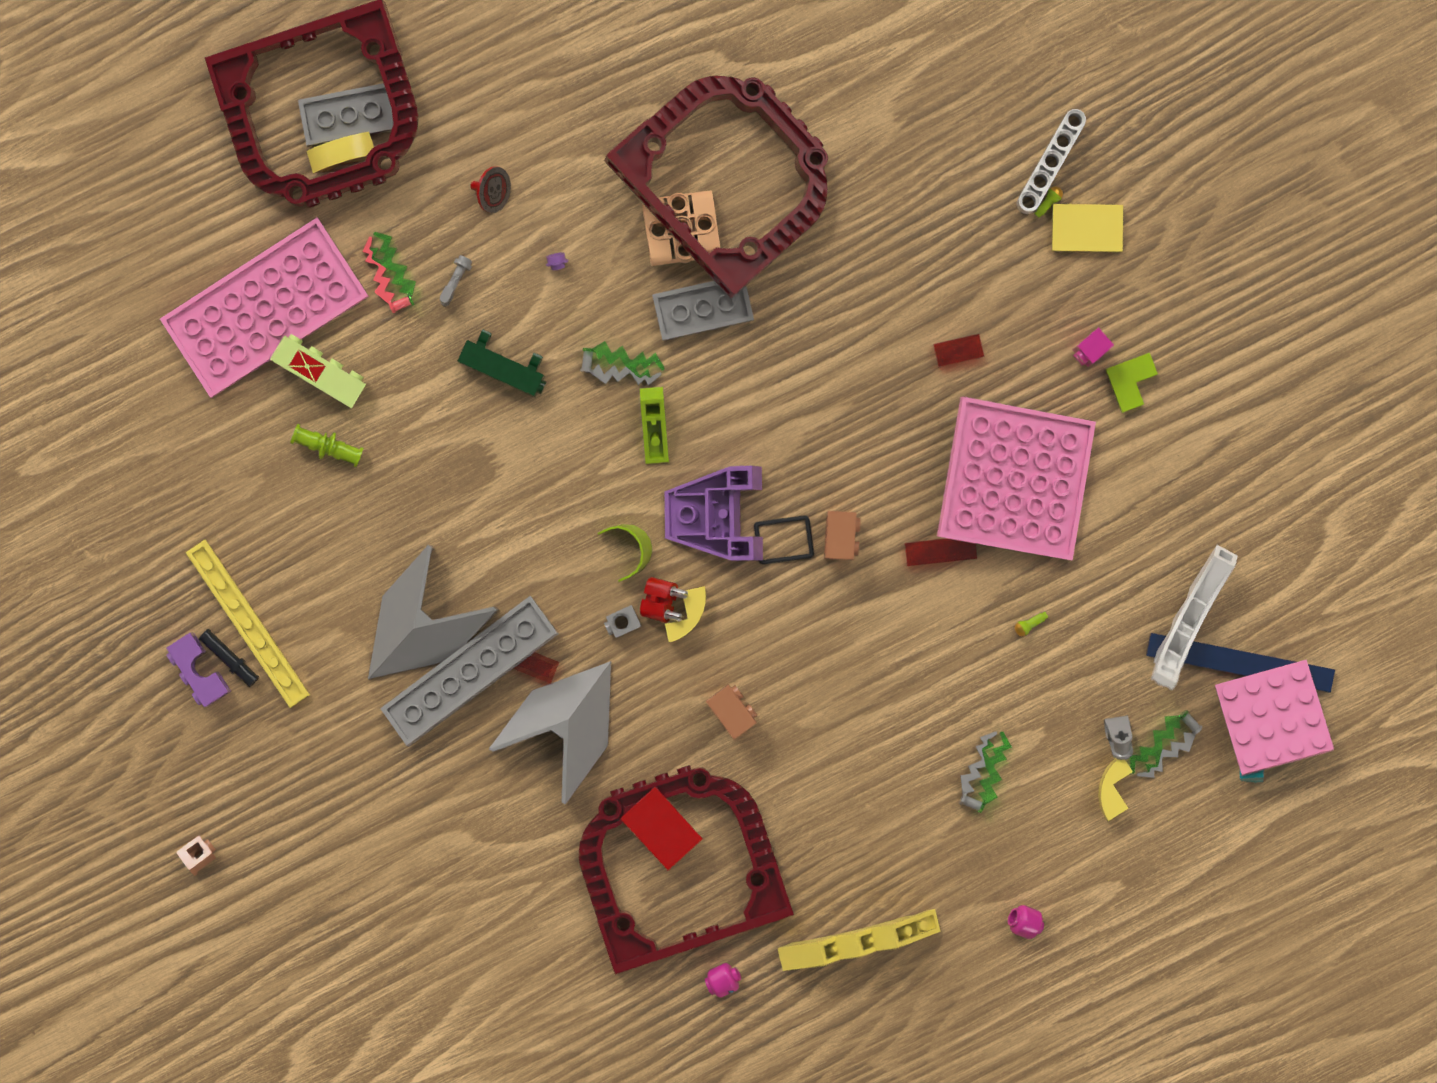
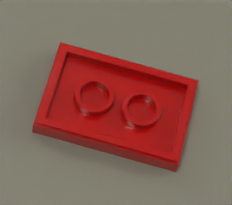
M656 786L620 818L667 870H670L703 839Z

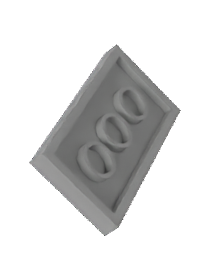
M384 83L298 100L307 147L321 145L359 133L369 132L370 135L392 130V108Z
M715 281L652 294L663 341L754 321L747 286L732 299L728 297Z

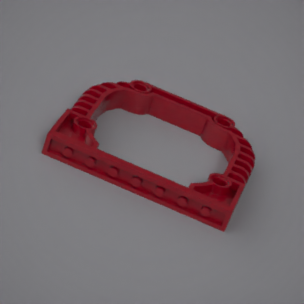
M375 0L205 57L216 97L224 114L242 171L257 188L274 196L285 197L287 201L295 206L306 205L307 208L314 207L320 204V200L326 198L335 200L341 198L342 193L348 191L356 193L364 190L366 185L373 183V186L386 183L387 178L396 175L399 171L400 164L398 160L405 156L416 137L419 121L418 108L403 63L401 49L390 14L384 0ZM342 27L345 34L362 42V54L370 62L378 64L392 108L393 126L389 140L373 147L367 154L365 162L311 180L298 173L280 177L270 169L263 156L249 110V106L253 105L256 100V92L250 86V83L259 66L257 55L278 48L282 50L294 47L296 42L302 40L310 42L317 39V35ZM373 45L380 46V51L376 55H370V48ZM242 89H246V97L242 100H239L237 96L238 92ZM388 158L391 159L390 168L382 170V161ZM301 188L302 196L299 199H294L293 191Z
M714 75L698 79L686 86L650 119L645 120L605 156L604 162L728 297L732 299L811 228L820 217L825 207L828 193L827 177L824 170L828 162V154L824 150L820 139L816 136L813 137L807 131L806 124L800 119L797 120L791 114V108L785 102L781 103L778 100L771 86L765 85L755 77L748 78L743 82L741 79L731 76ZM751 87L755 89L757 95L750 96L747 94L746 88ZM730 100L741 111L747 113L757 112L796 154L795 168L800 177L806 182L803 199L799 205L761 239L758 240L752 236L746 237L737 248L716 247L708 253L693 237L690 227L685 222H680L675 217V211L668 204L664 205L647 185L652 179V162L660 159L666 149L665 138L699 108L712 101ZM654 142L658 144L659 150H650L648 143ZM809 157H817L820 160V164H812ZM751 246L755 250V254L747 255L744 252V247Z
M690 765L677 769L678 774L669 776L667 772L655 776L656 781L646 783V780L632 784V789L624 791L623 787L610 791L611 796L604 798L599 804V813L589 822L581 837L579 864L615 974L794 915L759 808L751 794L740 784L725 777L711 775L706 768L696 767L691 769ZM696 773H703L707 780L705 784L699 786L693 782V776ZM655 786L666 798L684 792L698 799L716 795L731 807L738 819L753 866L746 874V884L752 890L750 898L743 909L746 919L720 928L718 924L705 928V933L697 935L696 932H691L683 935V940L657 948L654 939L645 936L634 928L636 922L633 914L628 911H621L604 864L602 845L606 831L623 824L620 818ZM612 802L616 805L617 812L614 815L605 813L604 805L606 803ZM754 873H761L764 876V881L760 885H754L751 882V876ZM622 917L627 918L630 921L629 928L620 929L617 925V920Z

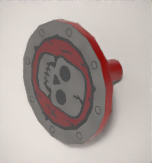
M496 166L485 170L479 182L472 181L470 187L472 190L477 191L478 204L482 210L488 213H496L508 201L511 182L506 170Z

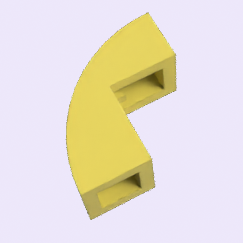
M364 132L324 143L308 150L307 154L314 174L329 171L341 164L364 161L374 146L370 133Z
M705 586L686 590L688 595L682 594L688 596L684 599L688 619L665 624L669 642L676 641L687 635L699 622L705 608Z
M1115 758L1104 771L1099 784V804L1107 821L1128 809L1113 785L1133 772L1126 760Z

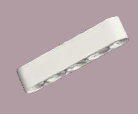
M1072 109L1063 118L1017 200V208L1021 213L1031 214L1040 205L1085 125L1086 116L1081 110ZM1070 116H1077L1080 120V125L1077 127L1071 126L1068 118ZM1065 136L1069 141L1068 146H1059L1057 137ZM1052 156L1056 158L1057 166L1048 167L1045 163L1046 157ZM1038 176L1043 177L1046 181L1045 187L1038 188L1035 186L1034 178ZM1024 197H1031L1034 201V207L1026 208L1022 204V199Z

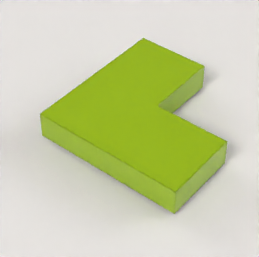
M1150 353L1105 369L1121 413L1144 405L1136 383L1158 375Z

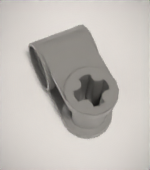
M1128 715L1104 719L1107 740H1109L1112 755L1119 760L1129 759L1133 754Z

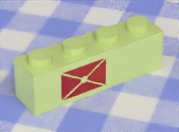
M290 334L289 338L284 335L270 360L352 408L366 385L362 382L364 377L354 371L348 374L342 370L344 365L332 358L328 362L321 357L323 355L321 351L312 346L308 350L301 345L303 342L301 339Z

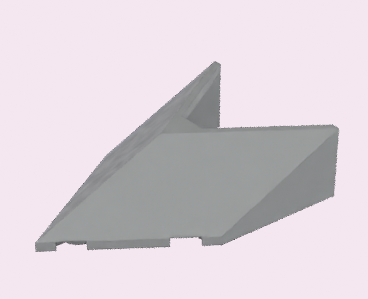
M427 545L382 596L368 679L443 662L467 644L499 609L497 607H489L432 620L421 608L431 552L435 549L432 545Z
M611 661L532 690L489 750L493 752L550 730L564 739L561 802L566 804L608 746Z

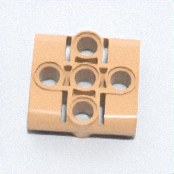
M712 190L686 194L675 193L671 196L658 197L663 204L664 201H667V204L675 211V217L690 227L693 237L697 239L708 253L716 247L720 248ZM689 197H691L693 214L690 213ZM675 200H680L684 203L685 207L682 210H675L671 204ZM642 203L651 266L694 261L691 255L685 257L679 254L678 249L682 245ZM701 220H707L710 222L711 228L702 230L699 228L698 223ZM655 226H661L665 233L657 237L653 235L651 230ZM670 242L673 244L675 259H672Z

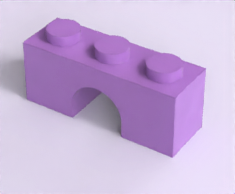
M194 632L188 633L167 647L169 653L166 655L173 666L177 665L181 670L179 676L186 686L190 684L194 691L192 696L198 705L202 704L204 707H208L231 692L219 672H215L208 677H202L197 673L195 662L206 651Z

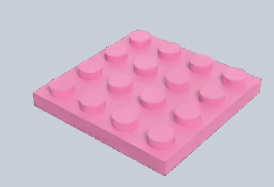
M1307 660L1215 685L1242 776L1334 751Z

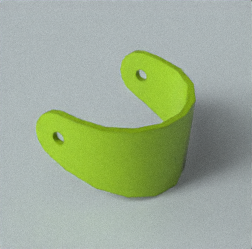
M617 525L597 533L600 535L609 530L619 528L631 533L639 543L641 558L637 569L630 575L619 579L618 582L633 577L642 571L651 558V539L644 530L635 525Z

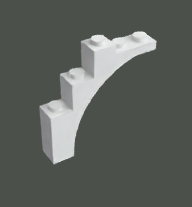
M1216 545L1190 586L1185 602L1174 617L1169 633L1156 652L1154 659L1156 664L1151 679L1163 687L1173 690L1178 681L1184 660L1202 622L1235 567L1238 556L1219 545Z

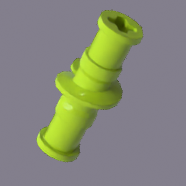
M300 424L296 425L290 444L295 442L308 447L310 450L319 451V459H322L327 454L337 460L341 459L354 464L353 467L356 468L364 449L362 447L358 449L345 444L343 441L335 440V432L328 438L327 433L323 436L316 431L312 432L301 428Z

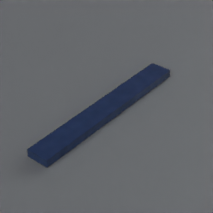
M1150 633L1146 656H1156L1158 648L1166 637L1165 635ZM1193 641L1184 660L1185 664L1245 676L1296 663L1295 661ZM1308 664L1315 689L1331 692L1335 669Z

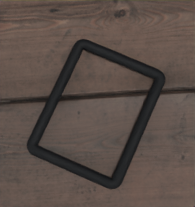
M803 515L756 522L754 524L755 537H760L759 526L805 520L809 554L758 560L759 563L764 565L812 558L814 556L809 517Z

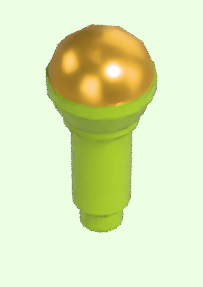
M1051 187L1047 192L1046 199L1040 204L1034 214L1038 218L1044 215L1053 203L1062 199L1063 191L1059 187Z
M1039 613L1027 621H1018L1015 624V632L1019 636H1027L1033 627L1048 618L1047 613Z

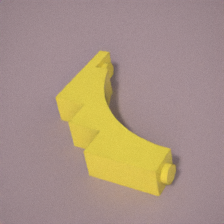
M930 909L915 915L904 916L845 933L793 942L779 947L778 952L782 969L787 971L824 966L841 959L862 957L875 951L899 948L941 931L935 909Z

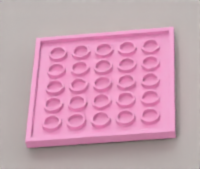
M960 397L937 537L1073 560L1096 422Z

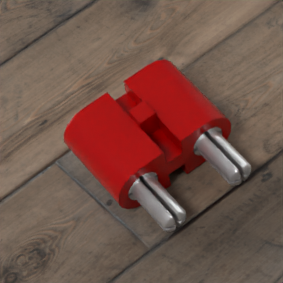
M650 577L645 585L644 593L647 595L646 599L641 601L640 615L664 623H668L670 619L680 622L682 614L673 612L672 601H676L677 597L686 599L688 596L682 594L688 595V592L678 589L676 583Z

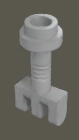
M462 255L453 262L457 267L448 285L444 287L440 295V301L443 306L450 304L455 294L454 291L465 270L470 271L472 268V261Z

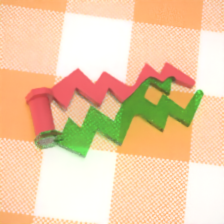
M374 232V236L385 240L379 252L385 253L383 260L375 258L379 248H371L373 241L371 236L362 251L369 254L365 262L378 266L373 281L380 283L374 293L389 304L392 313L407 306L415 305L412 295L416 281L403 279L408 266L392 263V258L397 251V248L389 247L393 237ZM386 270L396 272L392 284L403 286L399 293L407 294V297L392 302L395 293L385 292L391 279L382 277Z

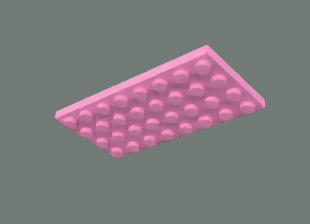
M317 217L166 314L160 320L210 398H213L269 362L284 335L289 338L290 334L303 340L369 296Z

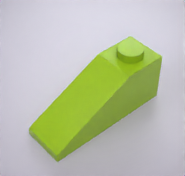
M663 387L641 388L640 405L646 464L669 462Z

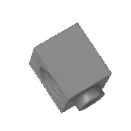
M632 605L606 616L607 622L604 623L608 634H614L615 638L641 627V623ZM622 615L628 619V626L625 629H618L616 627L615 620L618 616Z

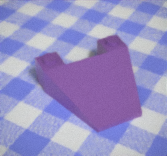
M729 466L665 491V538L731 561L763 560V537H741L740 491L762 490V467Z

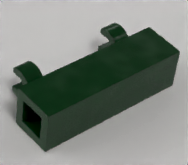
M482 329L476 344L469 340L466 341L457 360L459 363L533 397H536L537 393L542 394L547 382L544 381L545 376L537 372L543 356L533 353L529 365L526 367L488 350L486 346L492 334Z

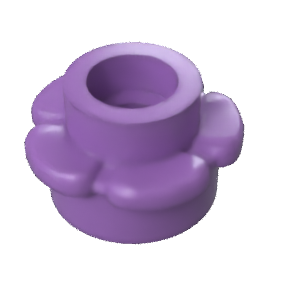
M564 252L546 256V266H551V270L565 268L564 263L568 262Z

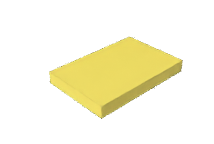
M1052 204V251L1123 252V205Z

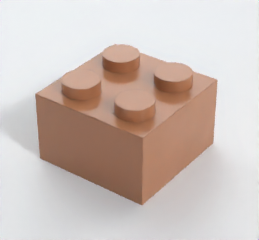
M827 511L824 559L854 560V556L859 554V541H855V532H860L861 518H856L857 512Z
M727 684L708 698L706 703L735 740L757 723L754 718L758 715L750 704L745 706L740 700L743 698V695L736 685L731 687Z

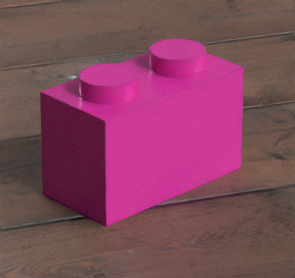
M1098 327L1072 349L1075 352L1073 357L1080 365L1083 366L1085 364L1089 367L1112 348L1114 344Z

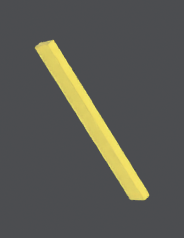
M203 540L187 551V556L288 706L292 708L308 697L310 693L207 540Z

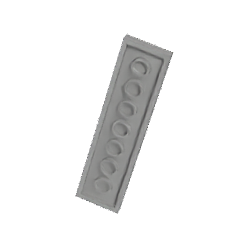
M529 596L380 709L406 746L409 747L559 633L535 600Z

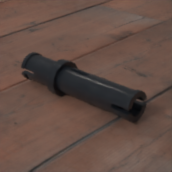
M207 629L199 637L198 640L206 645L230 668L229 672L236 674L249 688L259 679V676L245 664L246 661L236 656L210 629Z

